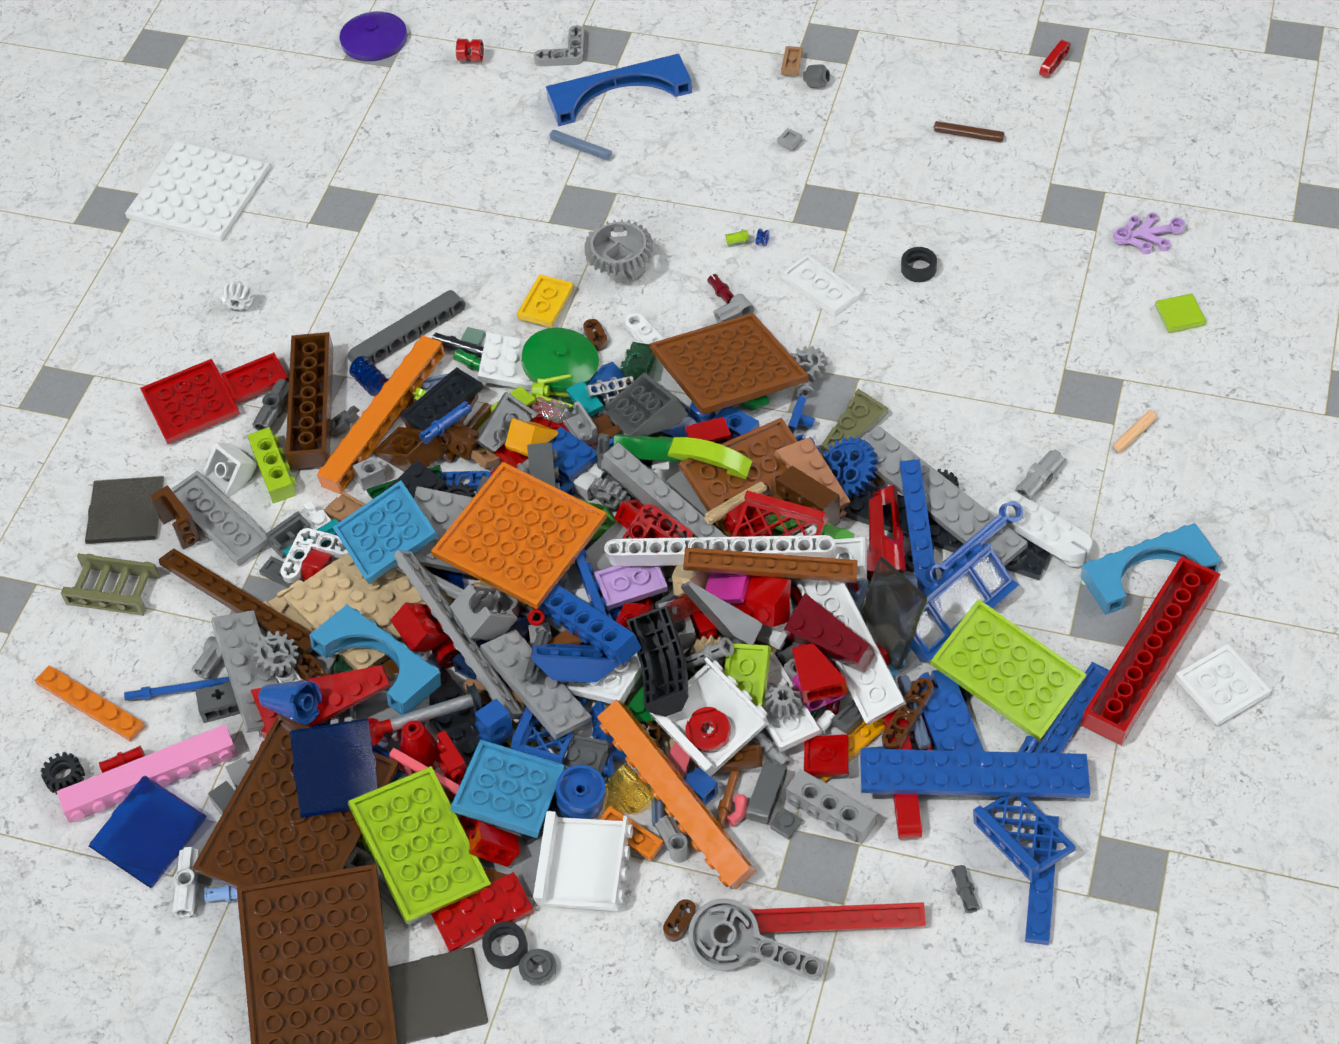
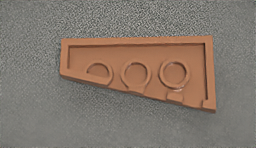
M810 437L775 450L774 455L778 459L781 458L786 463L787 468L794 466L839 494L840 509L849 506L851 501Z

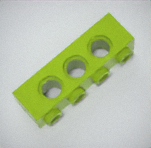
M270 427L248 434L247 437L272 503L274 504L296 496L294 488L297 485L294 477H289L288 473H291L288 462H283L282 460L285 459L282 447H277L280 443L276 433L272 434Z

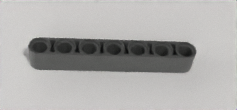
M448 290L353 347L348 352L347 358L359 371H365L461 313L466 303L455 291Z

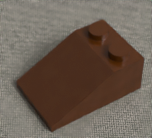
M398 427L372 452L374 455L405 472L416 460L428 467L439 458L444 448L437 437L427 444L423 443L425 438L421 440L419 433L424 430Z

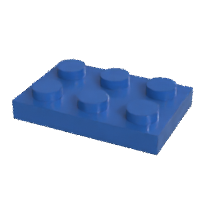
M560 427L557 429L558 435L548 443L552 442V450H557L558 462H554V467L558 466L559 474L572 481L597 462V455L594 449Z

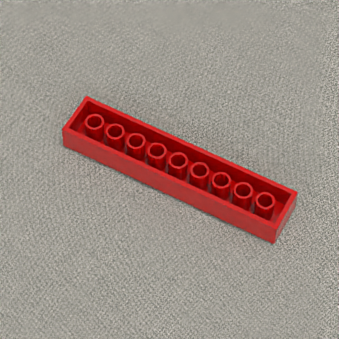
M1183 556L1180 557L1085 709L1081 726L1122 746L1217 590L1221 576L1220 573Z

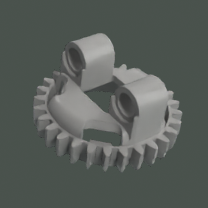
M614 219L613 223L607 221L606 225L600 224V228L594 227V232H589V236L586 237L584 252L589 265H594V270L600 268V273L606 271L607 275L614 272L615 276H617L618 272H621L622 276L633 282L646 272L645 263H649V258H652L653 241L646 228L643 229L642 225L637 226V222L631 224L630 220L623 222L621 219L620 222H616ZM614 231L615 233L627 231V235L613 237L611 236V232ZM619 245L632 253L624 260L615 261L613 259L620 252Z

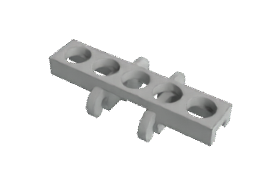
M633 376L620 379L612 377L611 381L606 382L597 380V384L586 386V390L588 389L589 392L588 397L603 396V401L605 404H608L619 394L620 390H624L629 386L625 381L630 380L631 383L634 382ZM619 382H622L623 387L619 386ZM609 383H612L613 390L608 387ZM591 388H596L597 392L593 393ZM613 392L614 396L609 397L608 393Z

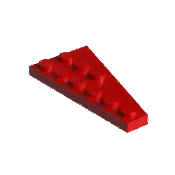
M380 665L305 679L318 684L322 696V701L318 703L316 709L320 711L314 721L307 724V726L314 728L390 688L391 683L385 669ZM262 688L251 689L254 701L268 733L278 713L260 704L258 695Z

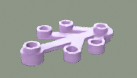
M1150 212L1139 230L1132 231L1133 228H1137L1140 225V217L1133 215L1129 218V222L1125 227L1116 229L1113 233V240L1118 244L1129 243L1139 247L1140 252L1143 254L1151 253L1152 244L1150 242L1157 244L1161 251H1168L1171 243L1170 240L1155 235L1167 232L1178 235L1184 231L1185 221L1182 218L1175 217L1170 220L1169 225L1150 228L1151 225H1155L1158 222L1159 217L1157 213ZM1139 237H1140V238H1143V239L1148 240V241H1150V242H1143V241L1138 240V239H1136V238H1139Z

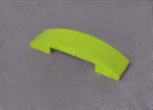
M674 437L668 452L669 457L683 461L691 458L725 468L727 469V474L747 479L752 465V460L733 449L696 438Z

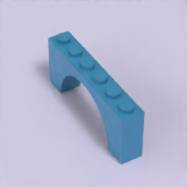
M1196 523L1188 526L1184 525L1172 532H1165L1159 537L1146 539L1140 544L1127 546L1121 551L1108 553L1097 560H1090L1083 564L1081 578L1103 613L1107 615L1124 608L1127 596L1123 590L1121 579L1131 567L1140 562L1163 559L1177 563L1180 557L1183 556L1218 572L1221 559Z
M345 605L309 634L311 648L326 659L335 653L350 648H370L389 656L396 663L399 675L394 685L387 691L388 706L400 715L411 712L441 686L440 671L436 666L428 664L419 654L410 651L404 643L395 640L389 632L380 629L374 621L368 620L359 610L353 609L349 605Z

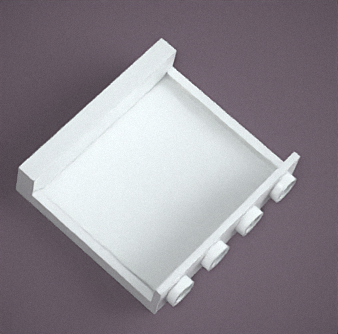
M706 657L704 659L706 665L688 680L689 697L682 711L667 717L650 713V715L688 756L711 777L769 723L766 719L767 712L759 704L755 706L751 702L753 700L752 697L745 690L741 692L736 687L738 683L730 675L726 677L722 673L723 668L717 661L711 662ZM703 707H713L723 712L728 718L731 727L728 743L713 752L699 751L687 739L685 732L687 721L689 722L692 714ZM706 725V729L702 730V733L710 734L714 728Z
M546 811L533 894L537 906L619 911V904L624 901L622 882L627 879L625 860H629L630 846H627L628 838H632L633 825L629 823L627 816H623V821L562 818L558 817L556 812Z

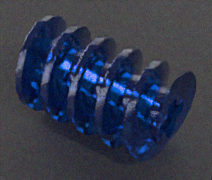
M366 356L357 357L350 365V375L370 396H377L384 383L389 380Z

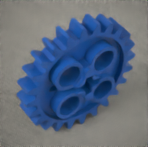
M850 436L849 440L843 437L842 443L835 440L834 447L829 445V452L823 451L825 455L823 459L847 497L851 500L853 494L857 497L859 496V490L866 492V484L872 485L869 480L870 478H876L873 472L878 471V468L875 466L879 463L875 458L878 454L873 451L874 448L866 440H862L860 437L855 439Z

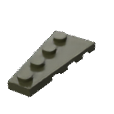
M857 389L854 398L849 401L847 409L840 415L838 423L831 429L822 443L821 450L829 452V445L834 447L835 440L842 443L843 437L849 440L850 436L855 439L857 437L862 438L888 414V407L860 389Z

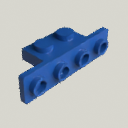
M598 701L590 710L593 726L592 736L594 739L608 741L612 744V748L609 747L607 753L609 755L601 774L605 785H607L615 776L613 761L628 762L625 760L627 755L624 751H619L612 743L613 737L610 734L607 735L599 726L601 722L597 716L605 710L604 702Z

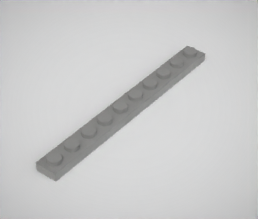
M398 550L393 556L397 560L399 568L409 577V582L418 590L420 598L427 603L431 609V614L438 619L443 631L454 642V647L464 656L465 663L473 669L477 675V680L488 691V696L492 700L497 699L508 710L511 719H520L524 711L475 641L469 639L464 634V628L454 619V613L414 554L411 551Z

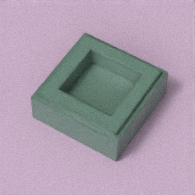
M467 327L461 340L480 346L486 333L483 330Z

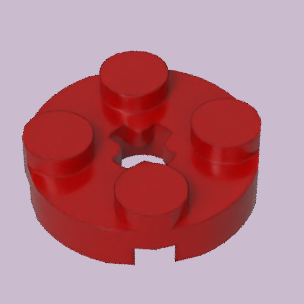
M703 707L692 714L689 722L687 721L685 732L687 739L699 751L713 752L728 743L731 727L728 718L723 712L713 707ZM706 725L714 728L710 734L702 733V730L706 729Z

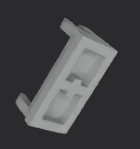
M580 402L574 403V410L571 413L565 408L563 423L568 431L588 446L598 442L597 427Z

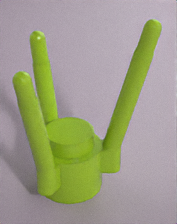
M571 374L538 379L537 382L532 384V396L536 400H543L572 408V404L549 398V395L569 397L567 393L550 391V386L546 385L549 382L571 378Z

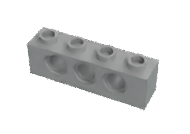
M802 769L798 771L785 789L786 800L791 806L801 808L814 819H820L830 829H837L851 841H857L862 844L877 823L876 812ZM809 795L815 796L814 798H807ZM831 806L834 809L829 810L826 807ZM848 817H849V818H852L853 820L847 821V820H845V818H848Z

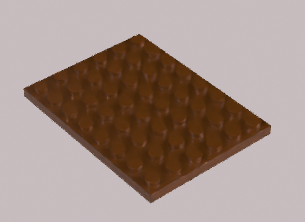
M278 714L194 863L193 871L237 889V887L346 869L363 836L348 806V801L390 784L399 767V762L307 725L298 724Z
M376 864L237 887L251 1044H398Z

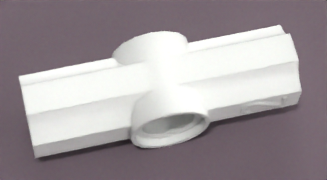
M184 847V849L180 850L178 869L174 875L176 886L173 914L181 918H189L191 915H194L196 893L199 890L198 873L194 872L192 867L200 855V850L193 847Z

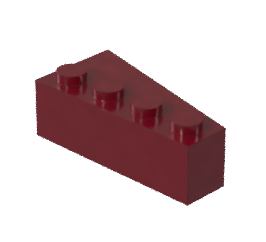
M804 593L784 628L790 640L799 644L814 643L825 656L862 673L866 671L875 655L866 641L806 593Z

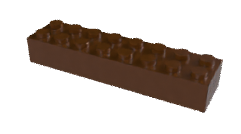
M330 332L291 335L285 453L290 470L323 467L330 457L334 350Z

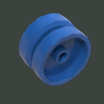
M575 765L564 770L557 779L555 795L556 807L564 818L595 819L598 817L604 804L606 788L604 778L597 770L590 766Z

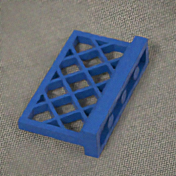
M573 695L585 708L588 698ZM526 706L513 735L511 749L562 764L575 730L568 733L566 737L556 740L553 738L554 741L545 744L541 738L551 734L547 730L536 731L534 727L541 723ZM537 740L540 746L531 747L527 746V743ZM558 746L561 752L558 755L551 753L548 749Z
M1002 796L984 808L980 805L973 809L974 824L1031 883L1039 879V873L1076 850V846L1027 797H1017L1021 801V806L1008 805V801L1015 797ZM994 810L1004 811L1003 818L993 817L990 813ZM1007 811L1020 812L1019 819L1006 818ZM1023 813L1034 814L1036 821L1022 820ZM1005 824L1018 825V832L1007 831ZM1021 826L1035 827L1034 834L1021 833ZM1038 827L1048 828L1051 831V835H1038ZM1020 839L1033 840L1032 847L1022 846L1019 843ZM1036 841L1050 842L1049 849L1035 848ZM1053 842L1063 843L1066 848L1063 850H1053L1052 844ZM1034 854L1048 855V859L1039 864L1034 859Z

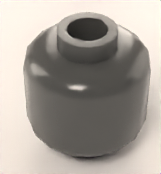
M823 64L809 65L806 71L803 72V80L810 88L825 87L830 80V71Z

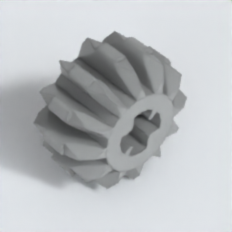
M778 682L777 688L770 686L769 693L765 695L766 709L770 710L772 717L778 715V718L781 720L783 716H786L790 720L791 714L798 715V709L802 708V694L800 691H797L796 685L790 687L789 683L786 682L784 686H781Z

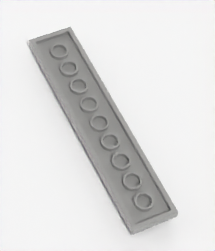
M879 425L861 438L866 440L874 448L873 451L878 454L875 457L879 461L875 465L878 471L874 473L889 485H895L897 491L902 495L903 488L899 461L920 459L928 516L963 544L995 518L994 515ZM1006 525L984 543H991L992 549L1004 566L1026 549L1028 545L1026 540Z

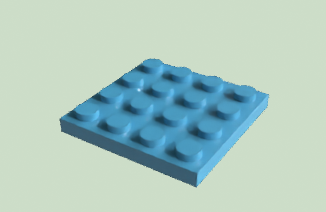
M401 480L333 526L336 534L368 584L398 565L397 560L393 556L398 550L411 551L414 554L438 537V534Z
M480 739L451 805V812L537 838L545 820L546 811L549 810L556 792L557 779L564 771L565 765Z

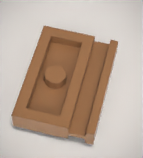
M342 491L341 495L336 497L324 509V512L329 518L341 522L364 506L365 503Z

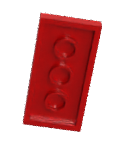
M512 872L492 882L489 887L431 913V916L451 955L481 940L486 930L492 925L505 921L514 923L534 913V909L515 873Z

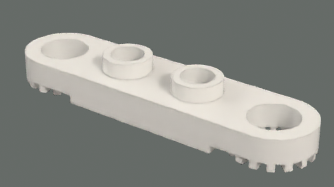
M638 313L629 314L625 318L627 330L656 358L650 350V343L663 340L664 338L642 315ZM634 320L639 321L638 324H631L630 322Z

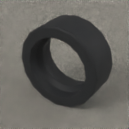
M913 247L905 251L901 257V273L910 281L925 282L930 280L937 271V256L928 248ZM914 260H922L930 265L923 269H917L908 264Z
M509 921L498 922L486 930L482 938V948L487 961L493 967L499 969H511L519 965L521 958L528 952V943L523 929ZM510 934L518 939V949L508 956L495 955L491 949L492 942L501 935Z

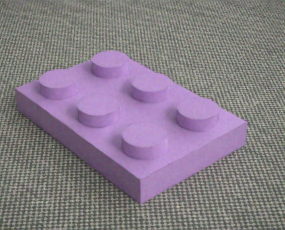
M613 566L594 572L595 580L597 579L601 595L605 599L607 610L668 591V586L659 566Z

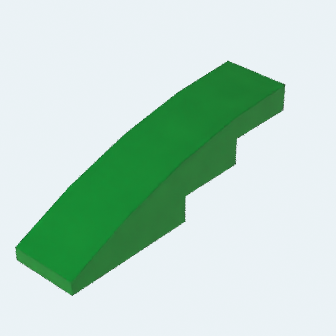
M620 434L614 436L613 446L617 443L621 444L637 459L683 461L668 456L674 438L663 436L655 438L641 435L633 437Z

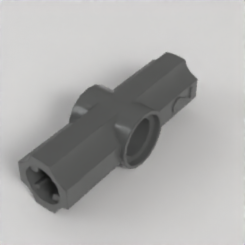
M280 379L276 381L271 392L263 397V406L252 423L254 429L259 431L268 427L271 428L276 418L283 414L282 407L288 398L289 382L287 380Z

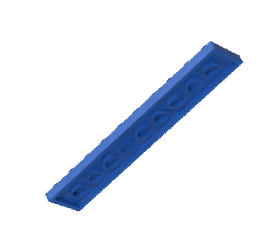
M860 749L861 793L1089 798L1091 794L1087 754Z

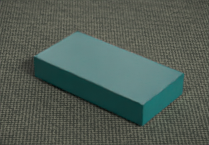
M584 381L567 388L568 396L574 403L579 401L589 417L604 410L603 404L596 396L588 397L589 392L588 389L586 390L587 385Z

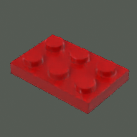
M275 352L221 374L236 404L272 390L276 381L280 379L289 382L288 376Z

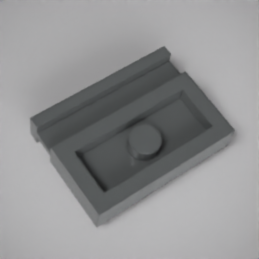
M574 735L573 738L575 740L569 746L563 765L566 767L575 765L590 766L602 774L609 755L607 752L609 747L612 748V744L608 741Z

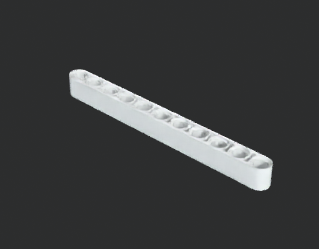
M827 535L612 539L604 547L607 558L613 566L683 565L685 547L728 551L743 549L742 552L823 558L837 557L834 539Z

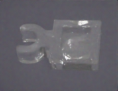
M537 397V404L539 406L532 405L533 411L538 414L542 413L543 418L559 424L564 419V409L570 410L568 404L551 399L548 403L542 397Z

